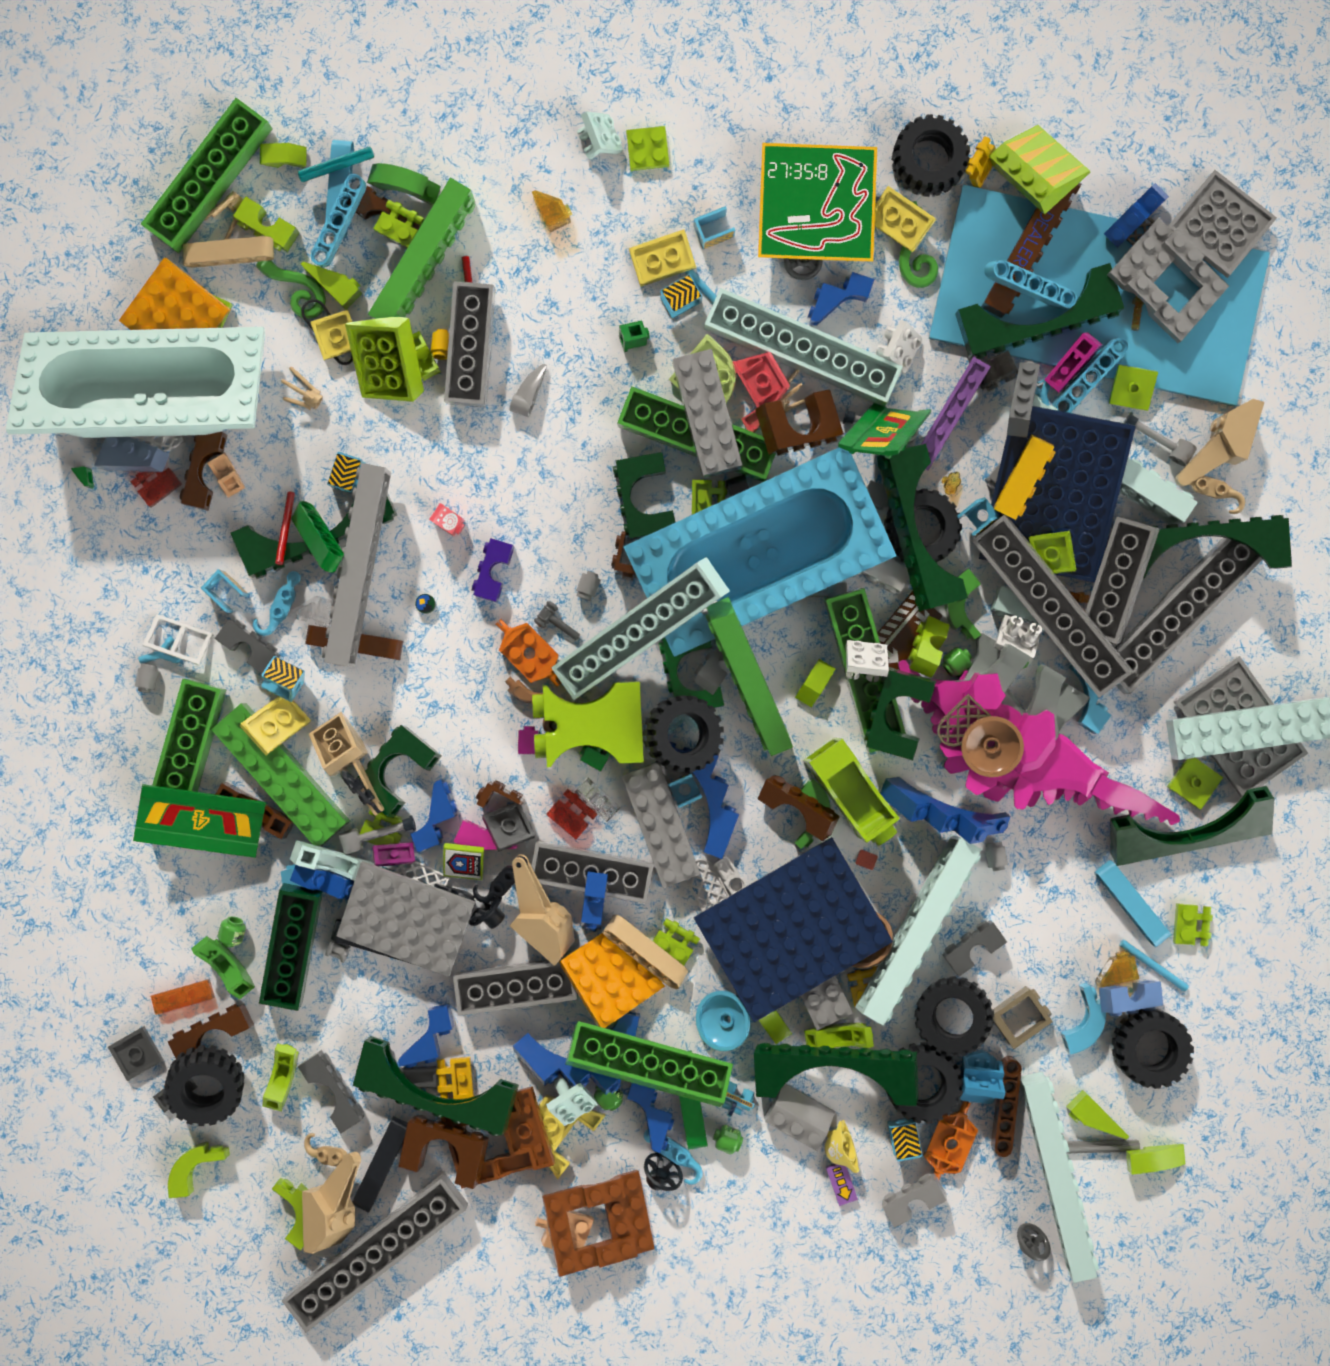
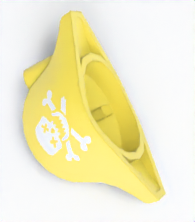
M841 1120L838 1123L837 1129L828 1131L825 1153L832 1163L845 1166L853 1173H858L859 1166L855 1146L845 1121Z

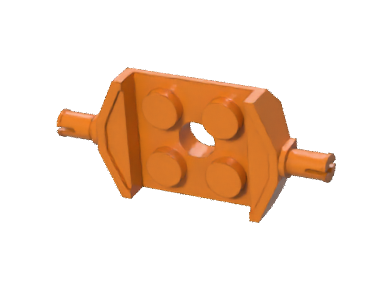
M500 619L499 622L502 626L498 622L495 624L504 632L499 651L530 683L547 678L558 687L559 684L556 680L560 684L561 681L551 668L557 664L558 653L528 623L509 628ZM527 648L535 650V656L532 659H527L524 656V651Z
M968 1101L962 1102L958 1112H952L949 1116L946 1113L942 1116L943 1120L938 1121L926 1153H923L924 1158L934 1167V1173L938 1180H940L941 1174H956L962 1171L978 1132V1129L967 1118V1111L971 1104ZM950 1139L957 1141V1145L953 1149L946 1147V1143Z

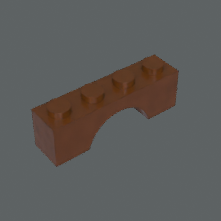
M366 186V191L355 213L367 220L372 216L381 215L382 211L390 215L392 210L386 207L388 199L385 197L379 198L376 196L375 190ZM349 199L346 203L348 207L352 203L351 199ZM400 214L398 215L397 219L406 223L407 218ZM414 223L413 228L419 230V228L421 227V225L417 223Z
M217 432L207 435H194L195 447L190 452L189 461L191 463L189 469L185 472V487L180 492L181 504L209 511L213 491L204 483L203 468L210 458L221 455L224 452L227 434Z
M773 775L766 779L757 798L771 809H775L782 804L796 807L805 818L806 831L822 842L832 835L840 818L833 809L823 806L816 798L806 795L800 788L787 783L781 776Z
M228 782L221 783L215 794L260 801ZM266 804L261 827L281 840L287 838L294 823L287 815Z
M235 1003L226 1008L227 1012L221 1015L217 1012L209 1016V1021L203 1024L200 1020L190 1025V1030L184 1032L182 1029L172 1034L173 1038L168 1041V1044L175 1059L182 1052L186 1054L189 1048L194 1047L198 1049L204 1034L209 1030H222L233 1037L251 1028L254 1023L245 1004L238 1006Z

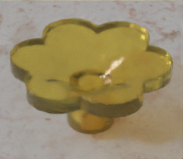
M951 472L948 477L944 476L941 482L944 484L945 494L950 495L957 491V487L961 483L959 472Z

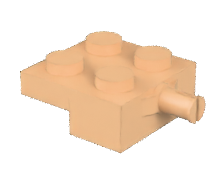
M574 1210L569 1211L567 1216L574 1249L584 1247L594 1219L591 1216L575 1212ZM537 1217L535 1226L545 1228L541 1239L542 1245L552 1249L547 1220Z

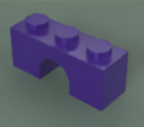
M490 538L489 542L485 543L483 553H485L484 561L479 562L477 572L480 574L478 580H474L471 591H474V596L498 603L503 583L492 579L491 570L499 563L510 564L515 548L514 545Z

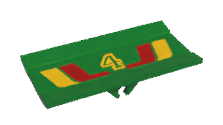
M873 403L840 440L838 447L849 451L850 454L860 452L885 455L886 458H891L892 455L904 451L908 441L931 414V409L909 411L891 409Z
M142 784L133 841L256 858L266 802Z

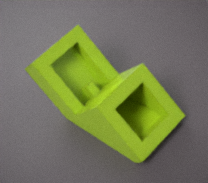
M292 143L260 144L261 165L275 168L285 164L300 168L306 167L307 147Z
M418 331L412 335L421 377L425 381L441 371L432 357V353L421 332Z
M818 659L795 698L812 708L833 675L835 668Z

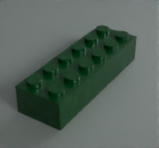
M283 883L279 889L259 1004L299 1011L303 1003L323 891Z

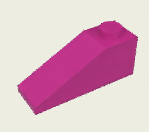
M1083 333L1044 380L1056 391L1061 392L1093 358L1103 344L1090 333Z
M463 820L453 841L454 843L484 847V850H497L486 828L469 820ZM515 845L508 849H516L518 845Z

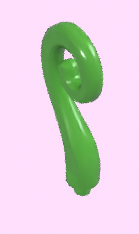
M902 246L899 256V269L904 280L916 288H924L931 285L938 275L936 260L928 254L918 255L913 260V269L919 271L921 264L927 263L930 270L925 277H917L912 273L909 265L911 251Z
M272 260L261 261L256 264L260 272L273 280L299 283L307 286L314 293L315 298L325 305L326 297L323 288L312 277L303 273L281 269ZM298 290L291 297V308L301 318H303L301 315L302 308L299 306L300 299L311 300L312 297L308 291ZM315 302L312 308L304 309V314L307 319L315 318L323 312L324 308Z

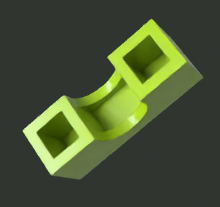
M245 196L233 215L238 221L237 225L245 231L249 228L254 232L253 235L255 237L267 236L273 238L274 249L278 251L282 249L288 253L300 233L298 229L280 217L274 225L263 226L262 220L267 212L261 205Z
M929 615L924 622H920L916 631L919 635L915 637L913 642L915 649H912L909 660H911L909 669L932 678L940 665L943 652L939 651L947 638L949 624Z

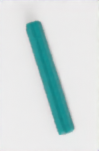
M366 147L299 170V179L301 182H306L374 158V152L371 147Z

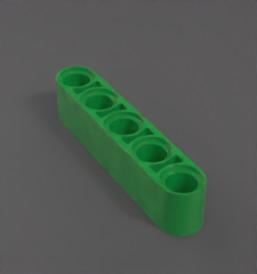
M300 501L291 520L319 566L327 572L334 573L344 553L316 508L309 502Z
M679 1096L688 1150L708 1147L701 1102Z

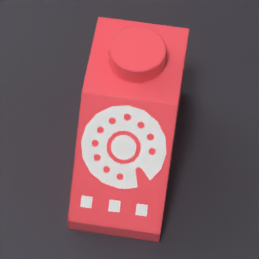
M441 503L429 519L452 536H455L456 533L459 535L465 526L463 524L465 520Z

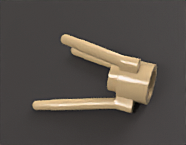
M232 191L221 203L211 210L204 221L211 216L213 218L216 217L226 207L231 212L237 211L243 199L236 192ZM233 218L224 240L229 239L237 223L235 218Z
M290 367V371L310 390L305 392L282 379L281 382L303 395L302 400L305 402L283 397V400L303 406L308 410L312 408L316 410L323 399V396L320 395L321 391L313 387L293 367Z
M796 369L787 379L789 384L799 373V370ZM802 383L798 384L786 395L784 394L780 399L785 413L805 403V400L802 399L788 405L790 403L788 398L803 386Z

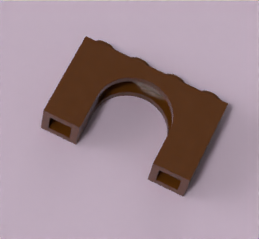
M830 389L814 392L804 398L811 421L810 430L807 435L796 432L790 426L781 400L764 403L755 409L769 455L777 453V456L789 453L788 450L792 449L794 452L804 450L805 446L815 448L820 446L822 442H826V445L838 441V437L844 435Z
M416 1115L411 1118L407 1124L398 1167L418 1172L424 1166L429 1142L435 1139L446 1140L455 1147L459 1156V1165L454 1184L474 1189L480 1182L489 1137L484 1136L481 1132L466 1131L461 1126L452 1127L446 1125L443 1121L428 1120L423 1115Z

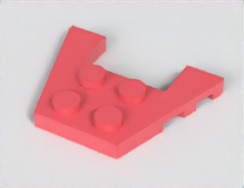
M771 352L733 361L735 373L739 375L756 407L764 403L780 400L790 388ZM755 410L741 419L748 431L755 433L760 427Z

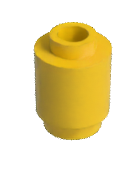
M437 329L432 333L431 353L435 359H447L448 330Z

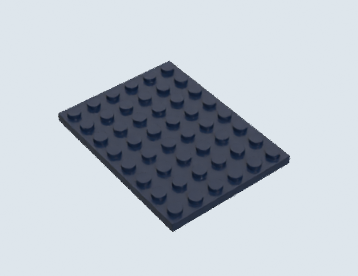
M1033 406L1027 438L1006 436L991 505L994 508L1030 436L1034 435L1054 446L1053 451H1055L1054 457L1051 462H1046L1043 468L1046 471L1042 479H1037L1033 486L1036 487L1032 498H1027L1024 503L1027 507L1023 515H1018L1016 520L1011 517L1009 518L1029 543L1030 536L1070 531L1076 571L1056 573L1055 575L1095 583L1104 556L1136 426ZM997 511V513H998L1001 517H1002L1003 515H1005V514H1003V513ZM980 551L978 558L988 561Z
M832 837L693 917L754 1023L893 942Z

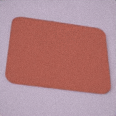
M860 850L856 864L873 870L878 856Z

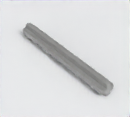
M1139 1140L1067 1141L1069 1152L1066 1154L1126 1152L1127 1150H1139L1140 1143Z

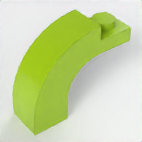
M839 1023L828 1025L819 1030L816 1027L804 1030L806 1045L810 1047H874L873 1033L871 1027L866 1026V1023Z
M277 1043L273 1070L262 1101L263 1107L282 1112L288 1097L299 1056V1051L289 1044L282 1045Z
M207 1141L187 1150L175 1162L170 1171L168 1197L189 1196L194 1191L193 1171L195 1166L203 1162L225 1160L230 1155L229 1147L222 1148V1145H215L209 1149V1142Z
M280 1178L272 1190L293 1206L296 1215L295 1224L285 1240L301 1251L304 1247L302 1191L308 1189L302 1183L296 1189L291 1181Z

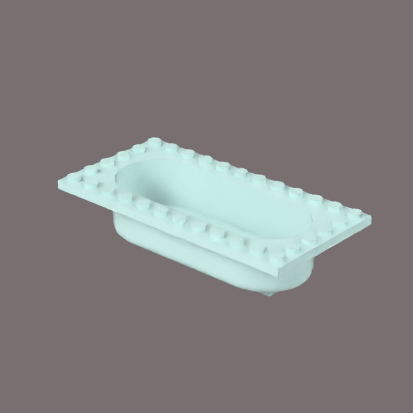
M264 327L24 333L6 431L8 434L67 433L68 435L83 438L207 435L221 432L225 429H255L265 329Z

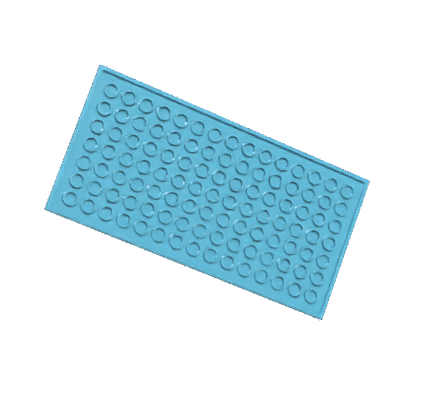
M963 184L928 339L965 347L955 313L958 309L974 304L982 306L995 282L986 277L984 272L985 266L992 261H1007L1036 209V206L1027 198ZM1068 208L1066 212L1063 211L1060 217L1063 219L1058 228L1052 229L1050 233L1053 235L1051 241L1047 246L1044 245L1042 247L1043 255L1038 263L1034 262L1031 268L1034 270L1033 273L1073 290L1078 299L1085 283L1086 274L1090 269L1111 263L1113 268L1133 245L1125 240L1117 248L1104 235L1118 220L1117 218ZM1138 227L1137 234H1143V227ZM1135 237L1130 238L1133 242H1135ZM1251 249L1228 278L1202 259L1229 287L1179 343L1149 316L1146 304L1134 293L1125 291L1118 286L1124 309L1119 313L1118 317L1112 319L1104 317L1100 319V322L1093 325L1084 323L1081 324L1082 327L1070 331L1068 328L1062 330V334L1051 337V334L1043 336L1044 339L1032 342V340L1025 342V345L1018 348L1009 346L1006 347V351L998 354L1055 367L1083 333H1090L1103 344L1093 358L1110 340L1121 337L1128 341L1129 349L1103 378L1114 380L1118 364L1158 371L1154 389L1235 407L1239 398L1270 252ZM1173 262L1154 282L1169 297L1166 301L1178 313L1200 289ZM996 266V273L998 274L999 269ZM1031 281L1029 282L1030 288H1032V282H1031ZM1021 293L1019 297H1014L1012 303L1015 305L1009 315L1005 314L1000 318L987 310L985 311L1004 322L1018 325H1033L1053 320L1071 307L1054 308ZM1117 341L1114 344V350L1120 352L1122 345ZM1104 356L1101 357L1100 365L1105 368L1108 365V359ZM1091 371L1087 372V374L1094 375Z

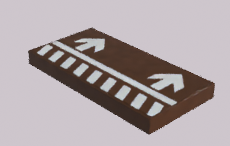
M913 591L877 632L880 644L887 645L888 668L898 670V662L907 660L912 649H915L913 642L915 637L919 635L916 631L921 621L924 622L928 615L938 620L943 617L935 608L919 612Z

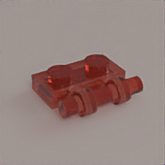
M169 467L163 472H139L130 481L134 487L140 484L143 485L137 492L150 508L182 485V482ZM156 473L157 477L148 482L147 478Z
M567 789L563 795L569 800L564 803L558 799L546 815L577 840L589 825L584 820L586 815L593 820L598 813L592 809L593 807L590 804L587 805L583 802L576 792L573 793ZM573 803L582 810L580 815L570 808Z

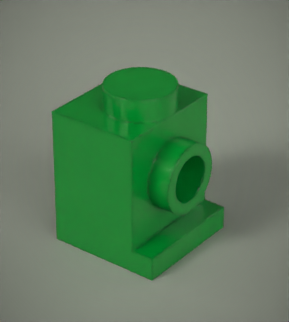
M642 320L619 325V339L624 352H628V349L647 345V339H650L648 328H644Z
M584 745L579 753L582 756L581 761L600 772L611 754L607 752L604 755L602 754L603 749Z

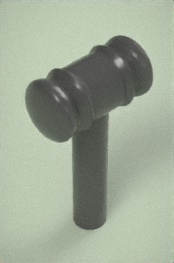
M547 601L546 605L537 615V618L534 619V622L541 628H545L546 624L551 622L571 638L577 640L580 634L554 616L558 607L553 602Z

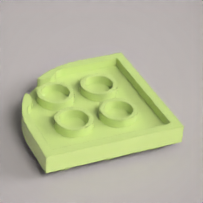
M706 334L690 354L712 349L727 404L735 388L736 373L734 364L726 350L709 334ZM674 372L668 380L679 389Z

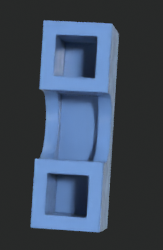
M1145 980L1132 982L1133 993L1131 997L1128 995V988L1126 986L1113 985L1099 988L1101 1012L1110 1013V1016H1122V1012L1126 1011L1128 1014L1139 1013V1009L1144 1011L1156 1010L1157 1006H1163L1161 981Z

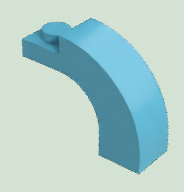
M1087 983L1079 985L1085 1004L1083 1020L1076 1027L1060 1032L1065 1049L1070 1055L1081 1052L1093 1045L1100 1037L1106 1022V1012H1101L1100 999L1095 1000L1098 998L1096 990Z

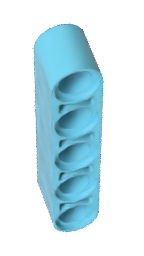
M332 140L330 160L354 152L353 141ZM353 165L329 173L325 222L345 179L353 172ZM350 198L343 201V207H348L346 203ZM341 216L337 217L334 221L335 226L341 225L343 218Z
M350 174L345 179L312 249L311 260L319 267L325 268L332 263L366 191L365 181L357 174ZM359 180V188L352 189L353 181ZM350 198L352 201L351 205L347 208L343 207V201ZM341 216L343 218L342 224L335 226V219ZM328 235H334V241L331 244L326 243ZM324 252L326 254L325 260L318 262V255Z
M992 261L985 266L984 272L988 279L1054 308H1069L1076 303L1077 297L1073 290L1008 261ZM996 266L999 269L998 274L996 273ZM1030 281L1032 282V288L1029 286Z
M1121 337L1110 340L1054 400L1052 406L1058 409V404L1064 401L1067 405L1064 412L1071 413L1127 353L1129 349L1128 341ZM1117 341L1122 345L1120 352L1114 350V344ZM1103 356L1108 359V365L1105 368L1100 365V359ZM1089 371L1094 374V380L1091 383L1086 380V374ZM1075 386L1079 387L1081 391L1078 397L1072 395V389Z
M1107 861L1094 872L1155 948L1171 936L1169 930L1113 861Z

